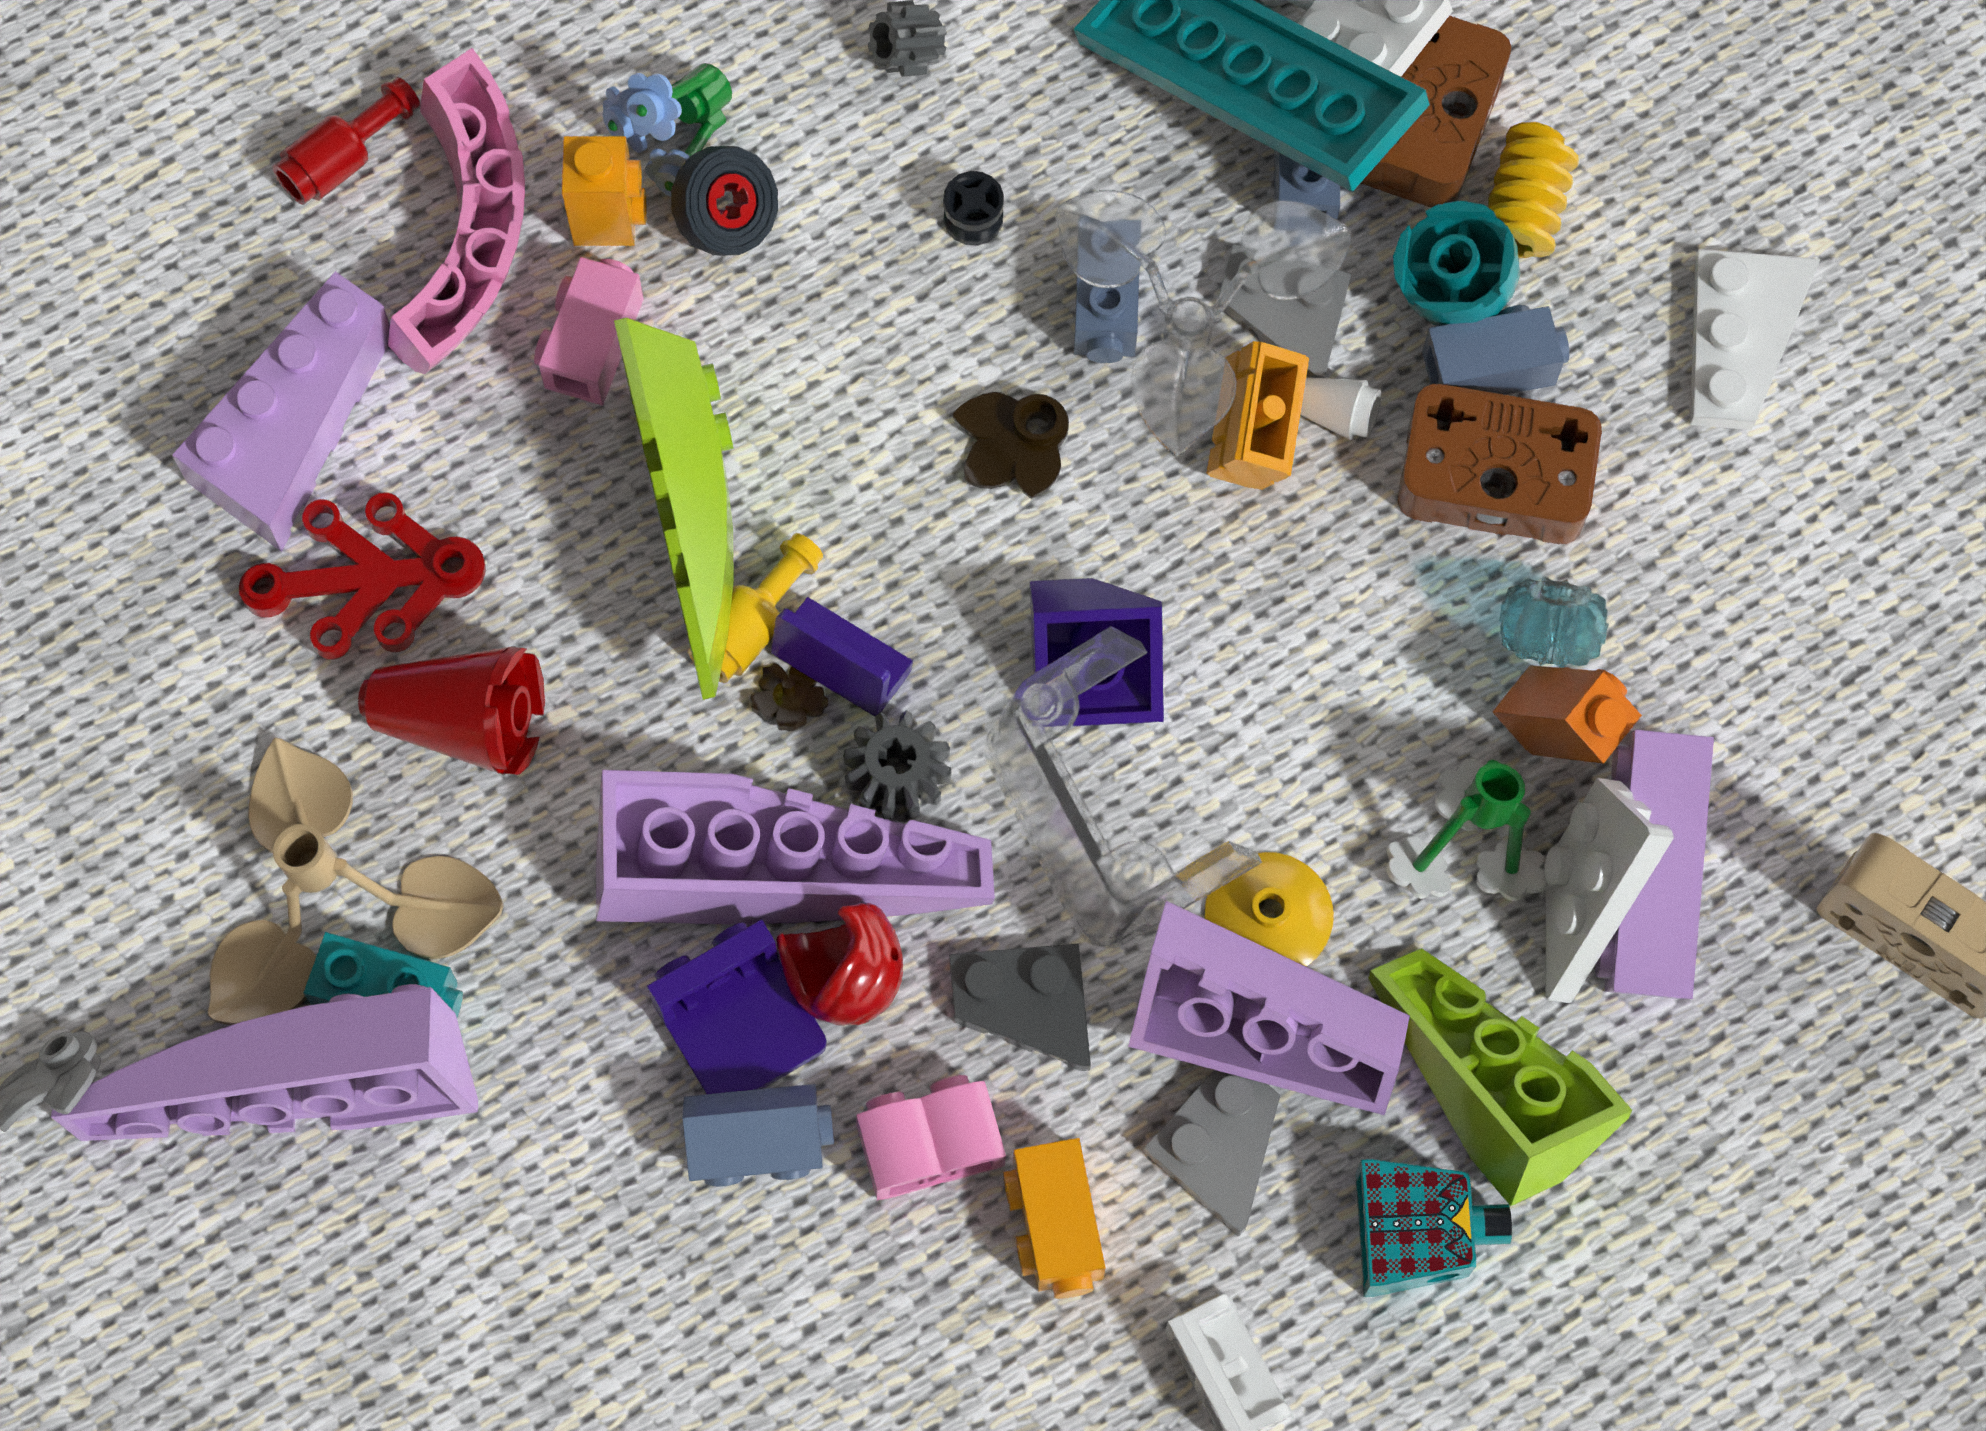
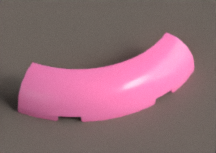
M473 48L426 77L423 82L420 113L435 132L445 151L457 190L459 216L457 232L446 260L440 265L428 284L410 303L395 313L390 321L387 346L402 362L415 372L426 374L449 356L472 332L493 304L508 275L517 250L524 215L525 178L523 156L518 148L515 131L509 118V108L492 74Z

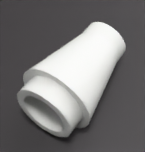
M1306 377L1300 415L1349 440H1353L1355 435L1369 438L1378 417L1381 404V390L1369 387L1367 380Z

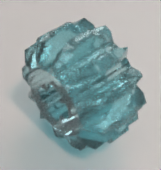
M1544 577L1541 581L1532 579L1521 580L1518 585L1508 588L1506 599L1501 605L1499 621H1501V645L1509 651H1514L1515 655L1520 659L1538 661L1540 666L1546 663L1555 664L1560 668L1566 667L1567 664L1576 666L1587 665L1589 660L1600 656L1602 644L1606 642L1609 626L1606 623L1608 613L1606 599L1599 594L1592 593L1588 586H1576L1570 584L1567 579L1564 581H1553L1548 577Z

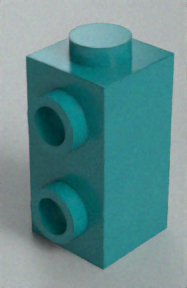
M325 932L303 992L309 1003L316 1005L329 1003L331 998L342 994L368 997L392 993L394 988L402 985H421L431 987L455 1012L457 1018L463 1000V991L456 989L458 982L450 967Z

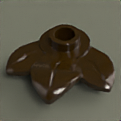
M990 392L968 400L953 413V420L956 424L977 439L970 450L965 464L964 479L967 484L979 488L993 489L1005 486L1016 480L1022 492L1032 499L1047 491L1055 483L1061 470L1058 448L1065 441L1069 430L1067 412L1056 399L1044 394H1032L1018 401L1001 392ZM1039 418L1045 420L1050 427L1043 434H1034L1027 429L1026 425L1032 419Z

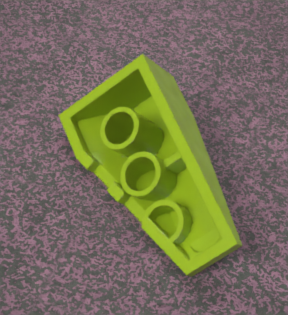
M1418 949L1370 970L1368 980L1380 1001L1410 1016L1405 1045L1469 1157L1510 1206L1563 1182L1629 1119L1632 1109L1591 1062L1573 1050L1565 1056L1537 1037L1538 1026L1523 1016L1516 1022L1485 1002L1486 995L1483 989L1424 949Z

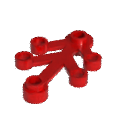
M378 493L369 499L365 507V514L369 525L380 535L392 534L419 558L393 560L343 522L340 511L333 502L319 499L308 504L303 511L302 521L307 533L318 542H328L356 565L284 572L277 565L260 563L250 567L242 575L239 582V594L246 608L252 614L267 618L274 617L285 611L294 598L356 592L335 617L327 616L319 619L314 623L310 631V639L316 652L325 659L334 660L341 658L349 651L352 637L397 587L420 585L400 610L391 609L384 611L375 620L374 633L378 643L384 650L397 653L410 647L414 641L417 628L444 598H461L474 592L484 579L486 564L481 550L475 543L463 537L437 539L406 515L402 502L392 493ZM383 507H393L397 510L395 516L389 521L383 522L375 519L377 511ZM327 513L334 516L332 523L325 528L312 526L315 517L320 514ZM456 557L464 561L463 567L455 573H447L442 570L444 562L450 558ZM270 578L274 580V586L269 592L264 594L253 592L255 583L260 579ZM400 623L405 626V631L399 638L388 639L383 636L386 627L390 624ZM337 630L342 633L340 641L335 645L324 646L320 643L322 635L327 631Z

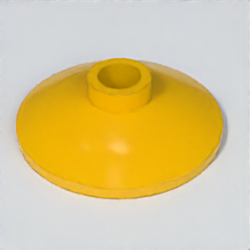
M1254 853L1232 862L1220 872L1212 883L1205 903L1206 920L1306 967L1321 954L1327 945L1333 928V904L1322 879L1302 861L1281 853ZM1266 899L1276 900L1282 906L1283 913L1276 918H1268L1260 912L1259 904Z

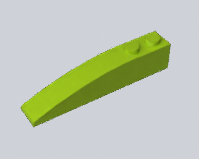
M629 318L614 320L629 392L702 699L716 697L728 639L734 583L733 522L722 451L731 450L734 447L726 413L714 415L711 402L721 400L714 365L711 363L701 366L695 341Z

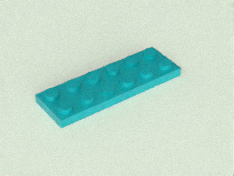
M1099 0L1073 29L1080 45L1351 192L1356 189L1430 105L1424 88L1254 0Z

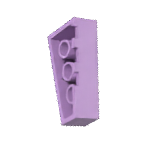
M335 271L173 453V457L189 485L281 552L292 533L290 529L302 505L306 506L316 486L315 480L330 451H334L344 432L343 426L356 402L360 401L388 347L390 323L384 306Z
M1634 730L1624 737L1613 752L1612 780L1621 781L1632 792L1635 801H1642L1652 811L1649 821L1652 824L1668 826L1672 830L1674 839L1595 964L1596 977L1605 978V992L1672 999H1693L1714 737Z
M1166 901L1152 947L1128 1047L1385 1115L1399 1071L1410 1016Z

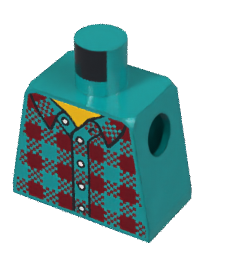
M1373 1159L1361 1160L1355 1176L1364 1297H1376L1467 1278L1476 1268L1475 1245L1511 1244L1512 1219L1509 1204L1472 1205L1471 1184L1468 1173Z

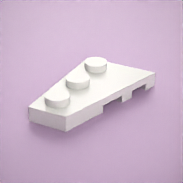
M1698 249L1695 256L1690 425L1745 430L1753 429L1820 259Z

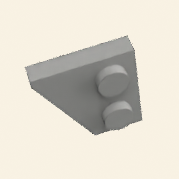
M1214 1070L1145 1146L1143 1153L1236 1235L1240 1236L1246 1230L1280 1094L1266 1083Z

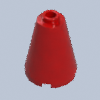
M516 646L376 668L370 678L363 681L358 695V708L360 714L366 717L367 723L373 731L499 774L520 775L530 765L539 744L540 736L527 738L531 715L544 716V678L536 655L524 653L527 648Z

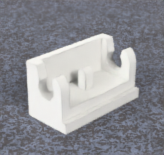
M1225 1293L1181 1316L1179 1315L1169 1320L1165 1333L1217 1431H1269L1294 1418L1295 1415L1275 1383L1238 1314L1237 1307L1231 1296L1228 1297Z

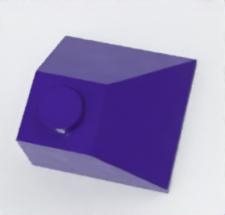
M1094 578L1030 581L1031 638L1037 728L1164 722L1161 601Z

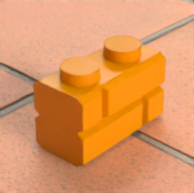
M1253 341L1242 347L1241 351L1237 350L1225 357L1212 435L1215 447L1210 449L1207 475L1260 490L1273 485L1274 482H1279L1291 476L1309 358L1306 355L1264 342Z

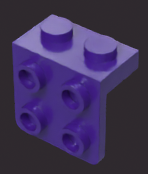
M762 919L747 927L746 923L742 922L727 928L713 939V948L690 960L689 956L685 955L668 962L655 973L656 981L647 985L655 1010L706 1094L763 1089L820 1056L826 1050V1036L818 1022L801 1008L788 987L782 963L778 958L775 940Z

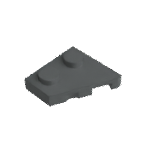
M1079 943L949 954L955 1023L983 1034L991 1033L1005 1039L1007 1043L1029 1052L1034 1050L1066 1062L1073 1069L1079 1071L1090 1070L1091 1061Z

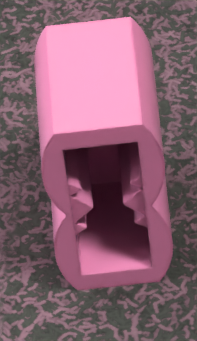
M958 1075L933 1083L930 1086L931 1094L921 1098L906 1100L903 1092H894L878 1096L866 1103L867 1111L856 1115V1126L877 1200L893 1198L940 1183L951 1182L1005 1166L1006 1153L985 1081L969 1083L968 1076Z

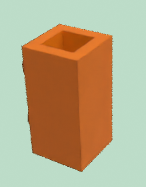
M1530 665L1492 711L1524 749L1532 755L1602 764L1605 763L1642 716L1625 697L1627 689L1624 684L1613 674L1602 669H1597L1596 671L1570 669L1565 666L1557 668Z

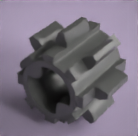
M913 0L887 3V12L876 14V20L870 22L868 28L870 32L868 48L869 52L872 51L875 57L874 62L879 67L885 66L887 73L900 72L902 77L926 75L927 65L939 63V56L945 55L947 48L944 45L945 35H947L946 26H942L939 20L940 14L937 11H929L928 4L915 5Z

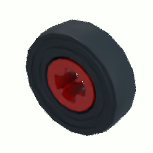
M710 146L691 155L678 170L671 189V212L679 232L693 247L711 255H740L760 245L772 230L778 213V188L771 170L758 155L738 146ZM725 191L732 192L733 203L726 205L725 210H718L717 199L724 196Z

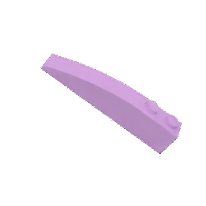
M602 770L596 850V921L738 924L744 922L746 924H754L762 919L764 924L843 920L837 914L838 910L842 906L859 903L877 905L882 909L886 917L990 905L993 904L995 899L990 839L915 820H909L907 824L876 817V810L850 804L849 809H844L813 801V794L788 788L786 794L752 785L753 779L735 774Z
M409 984L394 988L392 993L375 996L337 995L331 998L329 1003L303 1006L243 1021L181 1042L92 1083L69 1114H61L52 1109L51 1118L80 1141L164 1138L169 1135L170 1124H177L179 1128L185 1131L202 1134L203 1136L230 1135L231 1121H246L252 1124L267 1125L269 1133L295 1132V1119L330 1117L331 1130H352L478 1112V1097L455 1012L431 987Z

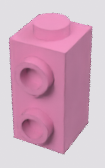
M580 257L573 277L565 276L563 278L555 302V310L559 314L552 331L544 329L541 333L534 355V363L540 368L545 389L603 406L622 357L614 320L622 318L636 320L644 300L640 276L634 273L630 267L613 259H601L597 262Z

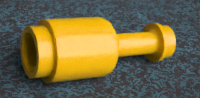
M794 533L789 540H784L780 545V550L784 556L757 588L752 589L745 585L733 587L728 639L719 682L727 683L733 675L741 676L773 638L776 617L779 615L775 607L777 602L803 572L812 575L817 571L818 563L822 560L823 553L808 537L800 533ZM689 648L688 655L693 661L691 648Z

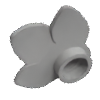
M79 1031L74 1033L62 1032L55 1035L41 1048L39 1058L24 1064L4 1080L0 1086V1129L3 1132H6L30 1108L44 1100L58 1113L69 1114L93 1082L101 1064V1058L96 1053L97 1042L90 1033Z

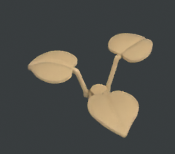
M274 738L260 762L253 781L248 818L253 836L262 847L273 853L276 864L288 878L282 886V891L287 897L289 929L285 934L276 923L256 920L237 926L225 936L212 959L208 1016L217 1023L234 1025L243 1021L298 1008L307 999L303 992L316 959V954L310 948L296 943L302 933L299 894L302 891L313 893L324 890L333 883L337 876H344L386 904L399 907L392 921L395 937L409 953L426 959L450 957L470 946L501 916L504 907L502 898L494 884L483 873L468 863L451 857L432 856L412 862L402 874V895L390 892L351 867L345 859L338 858L324 837L336 833L349 817L353 804V791L349 780L341 769L329 760L301 750L280 738Z

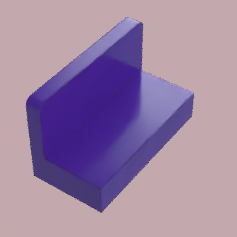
M809 597L804 600L795 613L787 608H783L776 617L771 654L874 717L883 711L912 670L913 660Z

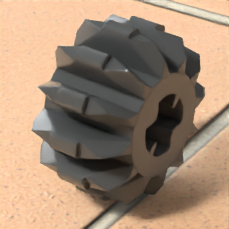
M906 710L900 715L899 725L890 726L888 717L880 712L875 716L877 732L875 733L868 728L858 726L854 731V740L859 747H851L844 750V764L852 768L845 775L846 787L848 790H862L859 797L860 807L870 809L882 800V815L884 819L892 820L896 813V805L901 804L905 805L907 815L912 819H916V817L920 816L918 797L928 804L937 805L941 801V791L937 785L951 781V767L942 763L950 756L949 744L946 741H933L936 734V726L931 721L923 723L914 730L912 713ZM898 756L900 762L903 765H907L908 771L897 774L893 766H888L887 760Z

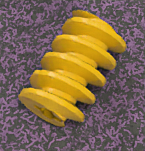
M1521 122L1511 126L1507 131L1506 146L1500 154V167L1494 176V188L1488 197V208L1494 211L1496 217L1503 221L1513 234L1518 247V258L1544 257L1551 255L1555 251V239L1551 235L1556 234L1561 229V218L1557 214L1562 213L1567 207V197L1563 193L1568 192L1572 188L1573 177L1569 172L1576 169L1579 163L1576 152L1564 145L1565 138L1561 133L1550 126L1538 122Z

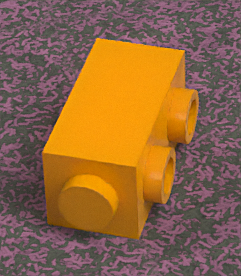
M564 136L562 196L573 245L635 246V225H646L647 199L646 189L642 188L641 161L630 160L626 136Z
M1080 1138L1015 1149L1013 1153L1014 1170L1003 1171V1179L1009 1210L1022 1209L1027 1232L1026 1235L1015 1236L1022 1276L1035 1274L1038 1292L1053 1289L1054 1298L1056 1299L1077 1297L1094 1291L1093 1281L1104 1279L1106 1267Z

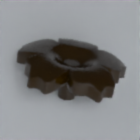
M773 663L770 667H763V676L758 681L759 688L762 691L750 695L752 711L760 715L765 721H772L776 718L777 728L780 731H795L798 727L807 724V716H822L829 702L828 698L824 696L823 687L815 686L817 681L794 667L790 668L788 678L785 670L777 663Z

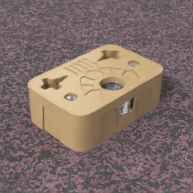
M1871 833L1858 851H1855L1818 904V914L1971 1017L1984 1018L1986 1016V901L1891 838L1879 833Z

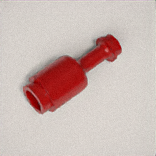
M396 77L393 81H387L382 84L380 88L383 96L353 120L346 122L337 115H329L280 152L281 160L273 165L272 169L281 186L296 202L304 205L312 198L320 201L368 161V151L364 144L367 139L399 114L406 120L413 116V111L420 106V100L412 87L404 79Z

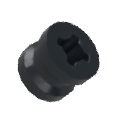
M979 171L964 172L949 181L944 190L943 222L947 232L954 240L965 245L978 246L988 243L998 235L1003 226L1004 194L1001 185L992 176ZM980 212L984 215L983 217L967 218L970 213Z

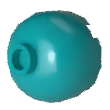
M1460 200L1435 205L1425 211L1427 217L1419 221L1413 229H1411L1410 225L1407 226L1401 233L1393 254L1394 276L1410 307L1424 319L1437 326L1474 323L1487 317L1496 316L1511 300L1520 278L1518 247L1508 226L1496 217L1494 211L1482 204Z

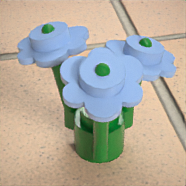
M703 63L698 65L672 85L661 74H653L646 77L642 73H635L629 77V88L620 92L614 86L606 90L607 99L603 101V120L609 133L612 136H626L627 143L638 153L647 149L645 135L649 133L660 141L670 139L675 133L674 120L677 118L687 124H701L700 129L685 152L673 149L667 153L662 149L656 148L650 154V161L645 167L646 174L663 193L670 197L678 170L691 155L701 151L711 135L727 121L721 109L729 104L732 99V89L726 76L712 64Z

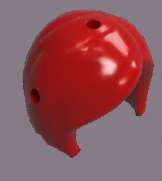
M859 903L842 906L837 914L846 924H842L839 927L811 933H790L785 935L782 933L778 935L776 941L788 987L801 1008L818 1020L838 1026L867 1023L885 1012L899 991L903 976V957L899 939L892 924L877 905Z

